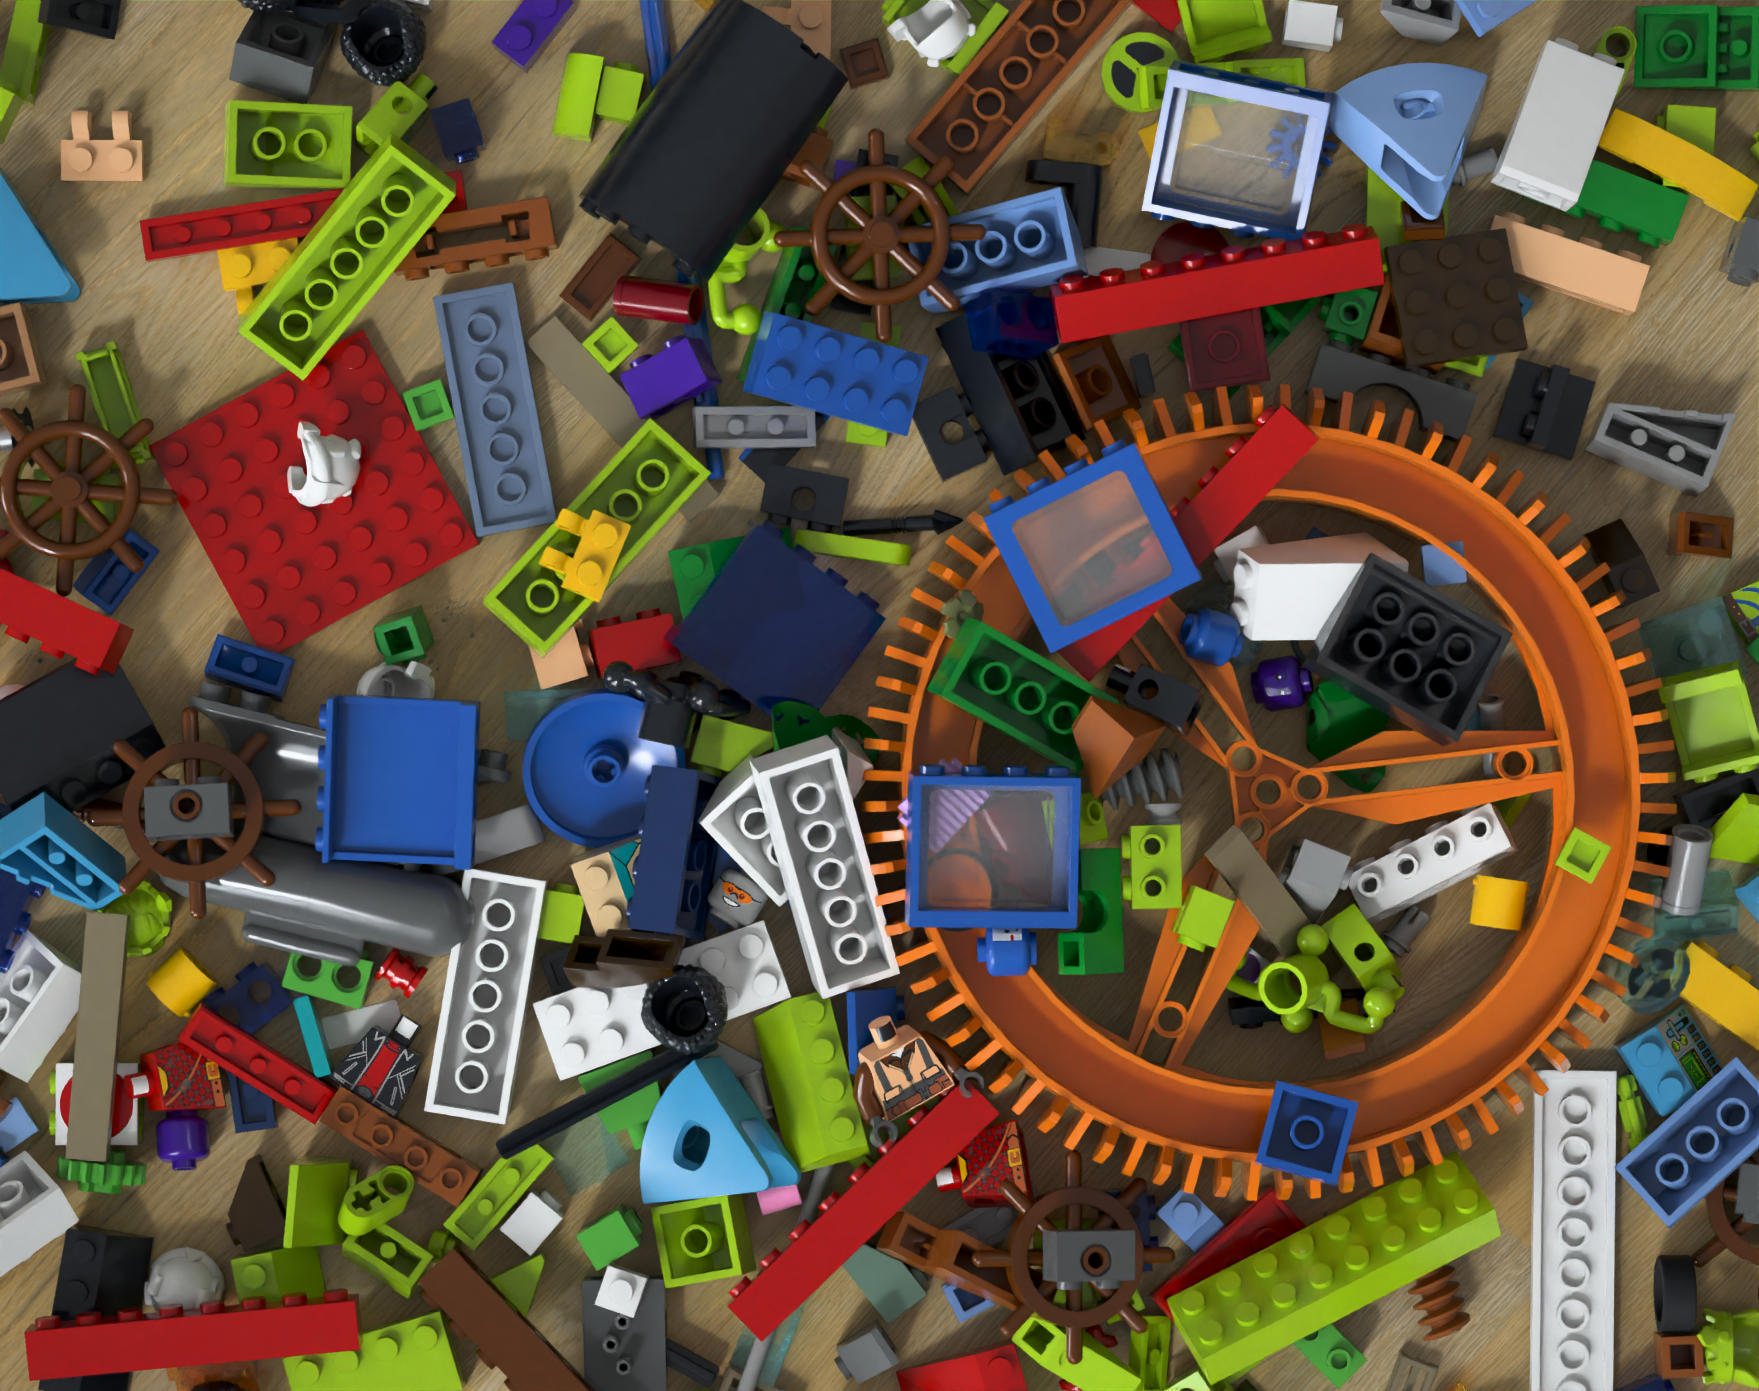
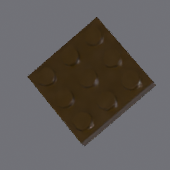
M1506 228L1445 237V239L1398 244L1384 248L1405 369L1524 351L1528 348Z

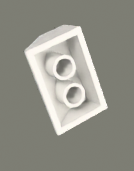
M749 755L719 783L698 822L780 907L788 900V896L749 760L754 758Z
M28 929L25 930L0 966V1069L27 1083L35 1071L42 1065L44 1058L59 1037L66 1031L68 1024L78 1012L82 973L80 965Z

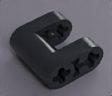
M1028 160L1025 182L1065 187V196L1079 230L1083 249H1096L1104 167L1083 163Z

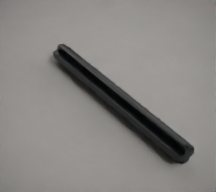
M718 1041L697 1053L691 1052L688 1055L669 1049L499 1138L495 1142L496 1147L503 1159H509L687 1066L693 1060L700 1059L717 1050L719 1047Z

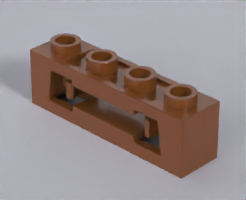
M548 197L440 214L425 233L437 231L440 236L503 226L505 225V219L529 216V219L508 221L512 239L530 235V239L508 243L503 238L440 249V254L419 258V253L437 252L435 237L429 234L420 238L394 272L398 276L405 275L406 281H413L430 277V270L445 268L446 274H455L469 271V264L485 261L486 267H497L509 264V257L525 255L526 261L550 257L549 250L558 249L550 201Z
M343 1085L339 1087L319 1119L320 1122L387 1164L406 1168L412 1174L414 1181L457 1208L463 1202L483 1170L400 1116L396 1118L390 1116Z

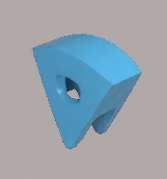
M0 168V306L18 302L25 305L64 303L78 300L81 295L79 285L4 170Z
M721 1056L693 1060L675 1077L656 1104L646 1128L640 1158V1188L643 1204L760 1192L770 1188L796 1185L801 1180L800 1169Z

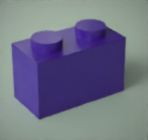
M524 0L492 40L494 48L525 73H528L575 13L576 7L574 2L571 0Z
M685 335L676 336L663 344L665 350L653 357L652 354H646L633 360L629 364L631 369L619 375L640 419L651 418L656 420L722 383L702 339L690 338Z

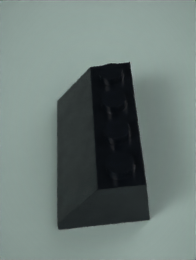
M1019 293L970 309L935 328L1004 476L1038 462L1037 456L1046 449L1053 455L1068 448L1065 439L1073 434L1081 441L1086 439Z
M74 1224L67 1229L51 1315L60 1316V1321L76 1320L77 1314L85 1312H101V1317L117 1316V1311L122 1309L142 1308L144 1286L148 1278L154 1237ZM131 1372L40 1380L38 1390L128 1391Z

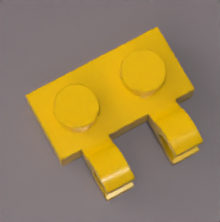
M298 238L217 250L223 290L225 292L236 291L239 315H242L255 299L254 287L266 286L300 244Z
M563 508L554 526L581 537L573 558L547 546L542 554L539 565L564 574L565 577L561 587L599 603L631 525L594 509L587 520Z

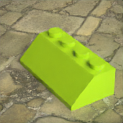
M818 992L795 997L753 1018L783 1144L801 1173L871 1155L861 1113L853 1097L854 1086L851 1074H849V1066L831 997L823 999Z

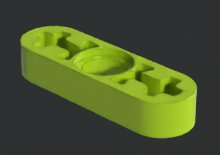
M796 529L793 550L910 567L913 546Z

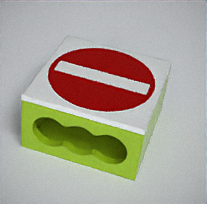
M74 1061L56 1063V1070H51L50 1093L56 1094V1111L50 1112L49 1129L50 1134L55 1135V1145L67 1144ZM118 1061L111 1145H139L144 1142V1097L129 1099L124 1089V1077L126 1075L142 1072L140 1061Z

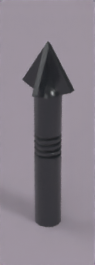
M935 509L933 515L906 516V518L903 516L902 519L900 517L898 519L896 517L894 519L889 517L843 521L844 536L891 534L893 531L895 533L897 531L905 533V530L907 532L934 530L939 535L964 520Z

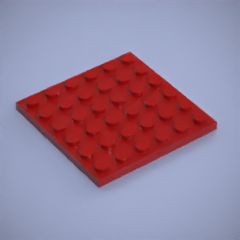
M363 330L332 346L304 380H301L288 370L149 446L171 489L178 494L179 504L257 647L278 654L480 545L422 436L415 430L410 414ZM299 421L314 424L321 431L320 436L333 434L344 438L348 442L352 439H357L360 442V471L350 495L346 497L340 496L332 503L310 507L300 504L296 497L289 493L287 482L289 466L302 467L304 474L307 476V465L302 442L297 435Z

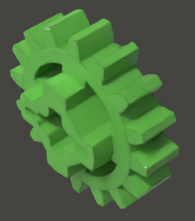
M110 1149L108 1162L65 1159V1156L58 1157L56 1177L69 1181H79L78 1190L121 1194L122 1184L129 1186L145 1184L147 1164L135 1162L134 1160H125L124 1150Z

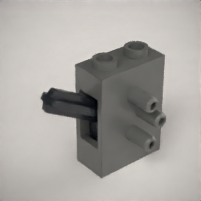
M648 1275L649 1278L634 1318L594 1305L604 1276L584 1277V1378L596 1391H668V1366L705 1387H710L719 1372L718 1365L667 1338V1297L663 1275Z

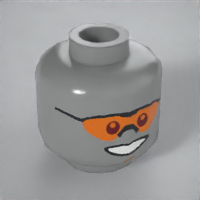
M742 868L740 872L733 869L725 870L710 891L707 899L708 903L712 906L710 913L730 927L737 929L739 925L748 926L754 922L765 905L768 895Z

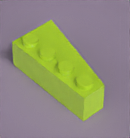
M441 1307L363 1330V1344L360 1350L282 1358L292 1391L463 1390L467 1383L451 1329L447 1323L446 1312Z

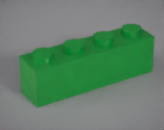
M1592 159L1577 203L1568 211L1560 210V212L1576 219H1583L1584 215L1599 220L1598 226L1604 230L1616 234H1621L1622 229L1637 235V242L1658 249L1660 244L1666 246L1673 241L1689 196ZM1522 195L1523 198H1525V199H1527V200H1529V201H1531V202H1534V203H1537V204H1541V205H1545V204L1542 203V202H1539V201H1537V200H1534V199H1531V198H1529V197H1526V196Z
M803 227L790 228V230H809ZM838 245L829 246L832 258H834ZM810 246L783 247L760 311L762 318L764 312H774L810 323L812 316L806 313L805 305L825 283L824 278L815 265ZM759 330L753 333L736 377V380L744 383Z

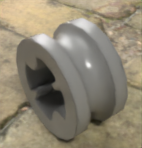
M1182 803L1144 804L1145 810L1149 812V818L1145 820V825L1182 824V818H1179L1177 814L1178 810L1182 808Z

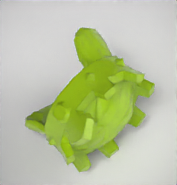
M143 881L131 894H123L97 910L99 913L131 915L127 957H147L156 953L165 944L163 938L170 932L172 901L164 892L160 893L156 888L152 887L151 883Z
M1704 1308L1702 1315L1710 1322L1702 1323L1701 1330L1697 1334L1703 1345L1704 1365L1709 1370L1704 1372V1377H1702L1703 1383L1706 1386L1713 1383L1724 1385L1725 1383L1735 1381L1744 1386L1757 1389L1759 1387L1758 1308H1748L1733 1314L1722 1309L1716 1311Z

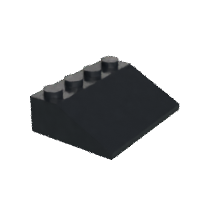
M1369 553L1321 628L1302 666L1436 743L1445 746L1459 741L1513 633L1379 556Z
M74 658L0 700V794L10 812L45 792L72 813L130 780L135 771L114 753L113 744L116 740H126L146 759L159 750L166 748L153 721L120 664L114 674L100 669L96 676L74 666L78 659Z

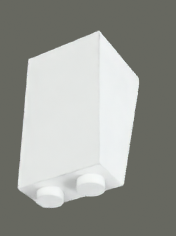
M1556 38L1555 42L1548 40L1542 47L1490 183L1566 212L1578 201L1625 69L1617 67V60L1610 56L1594 53L1593 57L1578 52L1579 46L1566 39Z
M1366 532L1238 549L1237 565L1234 568L1235 588L1233 603L1230 606V615L1236 618L1239 624V631L1252 641L1315 640L1369 553L1379 556L1407 573L1409 562Z

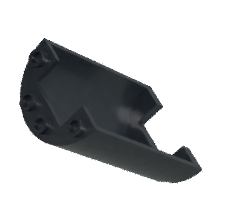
M715 0L579 194V197L582 199L579 207L597 220L603 217L613 225H616L619 220L629 226L626 231L638 241L647 245L651 239L662 246L675 259L671 265L689 278H692L696 273L709 281L849 79L824 55L819 52L815 54L808 45L803 43L804 40L759 9L742 0Z

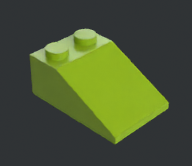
M229 100L225 105L223 186L346 188L350 183L352 106Z
M304 1155L290 1165L283 1248L344 1243L348 1233L344 1232L339 1226L338 1213L348 1189L359 1183V1170L352 1169L353 1159Z

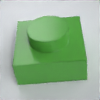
M441 379L402 393L415 430L418 432L455 419Z

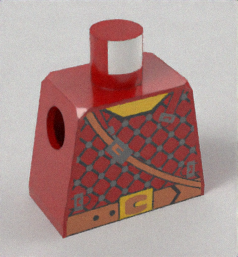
M178 1039L141 1054L139 1060L142 1072L129 1074L124 1077V1089L127 1097L135 1099L146 1096L150 1111L209 1110L226 1107L219 1065Z
M1016 1120L1008 1121L980 1132L956 1155L957 1164L945 1166L936 1174L940 1192L961 1188L962 1196L971 1208L1014 1207L999 1190L1000 1183L1006 1179L1013 1181L1031 1201L1034 1199L1024 1132Z

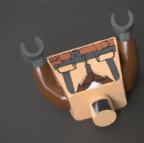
M890 1016L878 1017L868 1025L875 1042L858 1052L860 1065L855 1073L853 1097L866 1124H871L873 1127L870 1132V1142L873 1146L880 1148L883 1145L878 1136V1130L881 1129L887 1131L890 1140L894 1142L897 1139L898 1130L895 1124L890 1121L954 1086L952 1078L956 1077L960 1081L959 1091L965 1098H972L971 1093L964 1087L966 1080L974 1079L982 1089L984 1088L982 1076L976 1072H967L966 1063L946 1041L929 1031L921 1030L917 1032L909 1025H903L896 1029Z

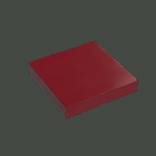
M1260 307L1179 322L1189 392L1213 390L1216 387H1233L1271 380Z

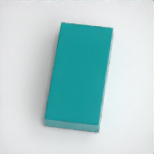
M306 995L294 999L293 1003L314 1074L317 1078L329 1075L335 1070L314 996Z

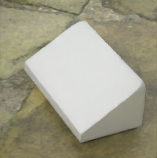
M833 728L831 740L839 749L852 799H855L866 781L861 780L864 771L873 770L874 767L857 740Z

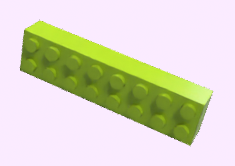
M1457 1151L1442 1157L1444 1162L1435 1166L1430 1163L1415 1171L1414 1174L1385 1186L1168 1298L1167 1302L1174 1323L1211 1385L1501 1236L1495 1208Z

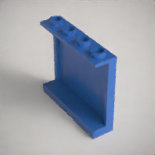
M332 694L327 698V704H321L319 726L320 729H326V745L319 746L318 768L319 770H325L324 786H318L317 810L323 811V827H317L315 847L316 851L322 852V863H329L331 859L454 865V869H472L475 865L481 701Z

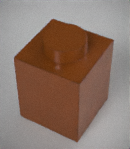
M1695 1330L1691 1333L1654 1332L1655 1370L1662 1378L1704 1377L1703 1345L1697 1337L1698 1332Z

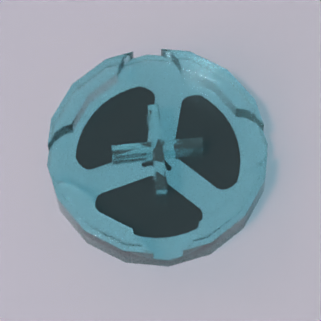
M1653 935L1650 939H1641L1633 945L1636 949L1632 953L1640 958L1637 968L1619 962L1614 975V980L1627 988L1623 997H1618L1622 1000V1003L1636 1013L1650 1014L1663 1010L1676 1000L1685 988L1690 974V959L1686 950L1668 936Z

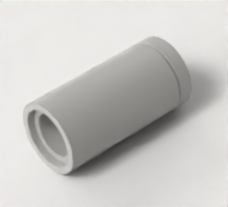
M1679 824L1674 826L1671 835L1674 836L1673 846H1669L1665 866L1670 867L1668 878L1663 877L1660 907L1672 914L1689 916L1700 911L1713 834L1708 829L1698 825Z

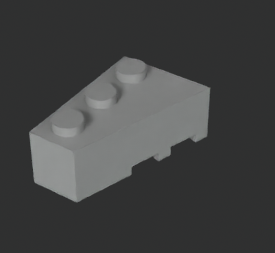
M1609 402L1599 413L1584 450L1697 498L1709 485L1737 414L1724 413L1719 415L1698 413L1697 410L1660 409V407Z
M1294 837L1278 879L1310 922L1315 924L1336 896L1338 889L1346 890L1354 867L1348 865L1351 859L1350 856L1305 838Z

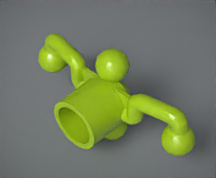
M761 207L744 229L749 239V246L735 243L708 281L713 321L723 329H734L742 335H750L757 332L761 325L762 315L757 307L748 303L738 305L733 309L732 313H728L724 284L738 282L744 278L747 272V262L760 249L769 253L782 250L783 247H778L774 243L773 238L776 232L786 231L785 227L779 222L769 221L767 214Z
M1317 924L1305 925L1299 931L1297 946L1302 953L1266 965L1259 974L1257 984L1236 976L1237 971L1245 965L1248 959L1246 951L1226 986L1232 992L1253 1000L1263 1001L1270 1010L1281 1014V1023L1286 1030L1297 1034L1304 1033L1310 1028L1313 1022L1311 1009L1322 1012L1325 1019L1336 1027L1363 1034H1373L1382 1027L1384 1019L1393 1012L1396 1006L1393 993L1385 987L1376 986L1367 991L1363 998V1007L1368 1014V1018L1340 1011L1342 1000L1340 988L1335 983L1329 981L1326 966L1318 958V955H1321L1329 944V935L1323 927ZM1291 971L1300 980L1302 995L1292 987L1290 982Z

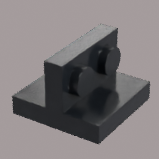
M1517 358L1492 437L1572 460L1596 382L1569 374V368L1556 364L1546 367Z

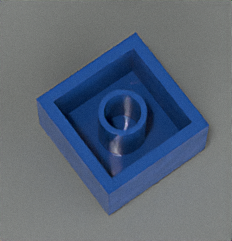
M1277 1080L1255 1164L1336 1186L1359 1103Z

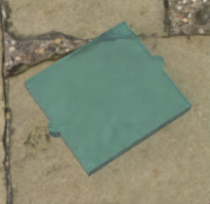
M598 1113L540 1142L547 1152L551 1151L557 1156L552 1163L571 1196L595 1182L603 1183L605 1176L630 1162L614 1133L610 1134Z

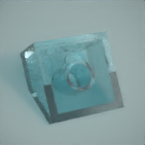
M1722 596L1641 623L1639 631L1645 648L1649 647L1653 656L1649 660L1656 678H1664L1738 659L1741 661L1744 675L1749 674Z

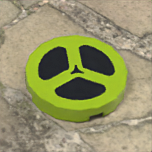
M1135 32L1122 36L1110 46L1102 62L1101 79L1105 93L1116 106L1129 113L1140 114L1160 110L1161 108L1141 109L1138 68L1171 66L1174 60L1180 61L1178 53L1167 40L1154 33Z

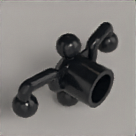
M624 661L611 662L603 672V682L610 691L623 693L629 690L632 696L644 701L636 737L639 739L689 749L696 713L730 720L735 719L737 716H745L751 710L750 702L742 699L738 692L731 688L718 690L717 686L708 680L696 681L691 686L658 679L657 675L648 669L634 671L633 667Z

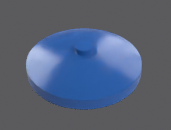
M598 688L570 695L554 704L540 717L526 741L522 760V777L528 801L539 819L550 830L578 845L599 848L639 834V822L641 817L645 815L647 804L644 791L645 782L651 774L652 765L686 769L683 748L636 738L644 701L635 698L628 691L614 693L608 688Z

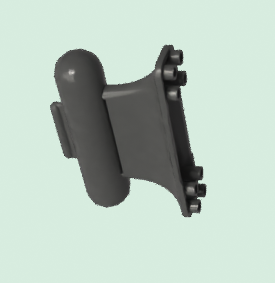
M202 681L199 696L191 695L189 706L194 707L214 722L221 731L231 753L236 755L256 732L264 731L268 734V745L248 765V768L260 785L264 800L297 799L302 806L301 811L297 815L265 817L261 838L252 854L275 874L276 880L273 885L269 887L263 886L242 866L225 877L205 882L206 903L246 912L242 927V937L245 941L353 967L361 960L365 941L425 956L444 957L451 954V949L460 942L462 946L468 940L474 927L475 907L471 894L467 902L461 890L462 883L447 876L422 871V864L336 859H331L329 863H322V852L316 851L315 839L317 827H323V811L317 810L318 786H324L325 770H319L318 752L320 745H326V729L285 720L283 716L268 713L271 697L242 691L239 706L229 704L231 687ZM481 748L478 765V787L491 783L510 782L512 772L505 770L508 754ZM235 780L233 802H246L243 790L238 781ZM246 818L233 819L234 838L236 840L241 836ZM204 838L205 863L216 860L226 853L212 839ZM187 839L180 840L165 858L176 863L188 865ZM158 874L159 879L169 891L189 899V883L174 881Z

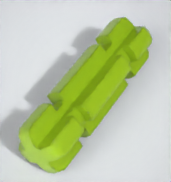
M1632 1074L1618 1076L1616 1079V1096L1619 1095L1620 1099L1616 1103L1624 1131L1629 1133L1631 1137L1627 1138L1631 1152L1651 1133H1646L1645 1128L1649 1126L1640 1095L1636 1096L1634 1092L1638 1090L1635 1077Z

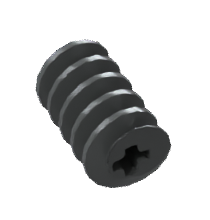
M1161 748L1159 759L1156 761L1151 751H1149L1142 764L1138 763L1100 796L1102 807L1104 800H1108L1113 810H1118L1120 797L1125 798L1130 808L1134 807L1137 794H1141L1146 805L1151 804L1153 791L1158 792L1162 801H1167L1169 788H1173L1177 796L1183 798L1184 785L1177 752H1175V758H1173L1167 748Z

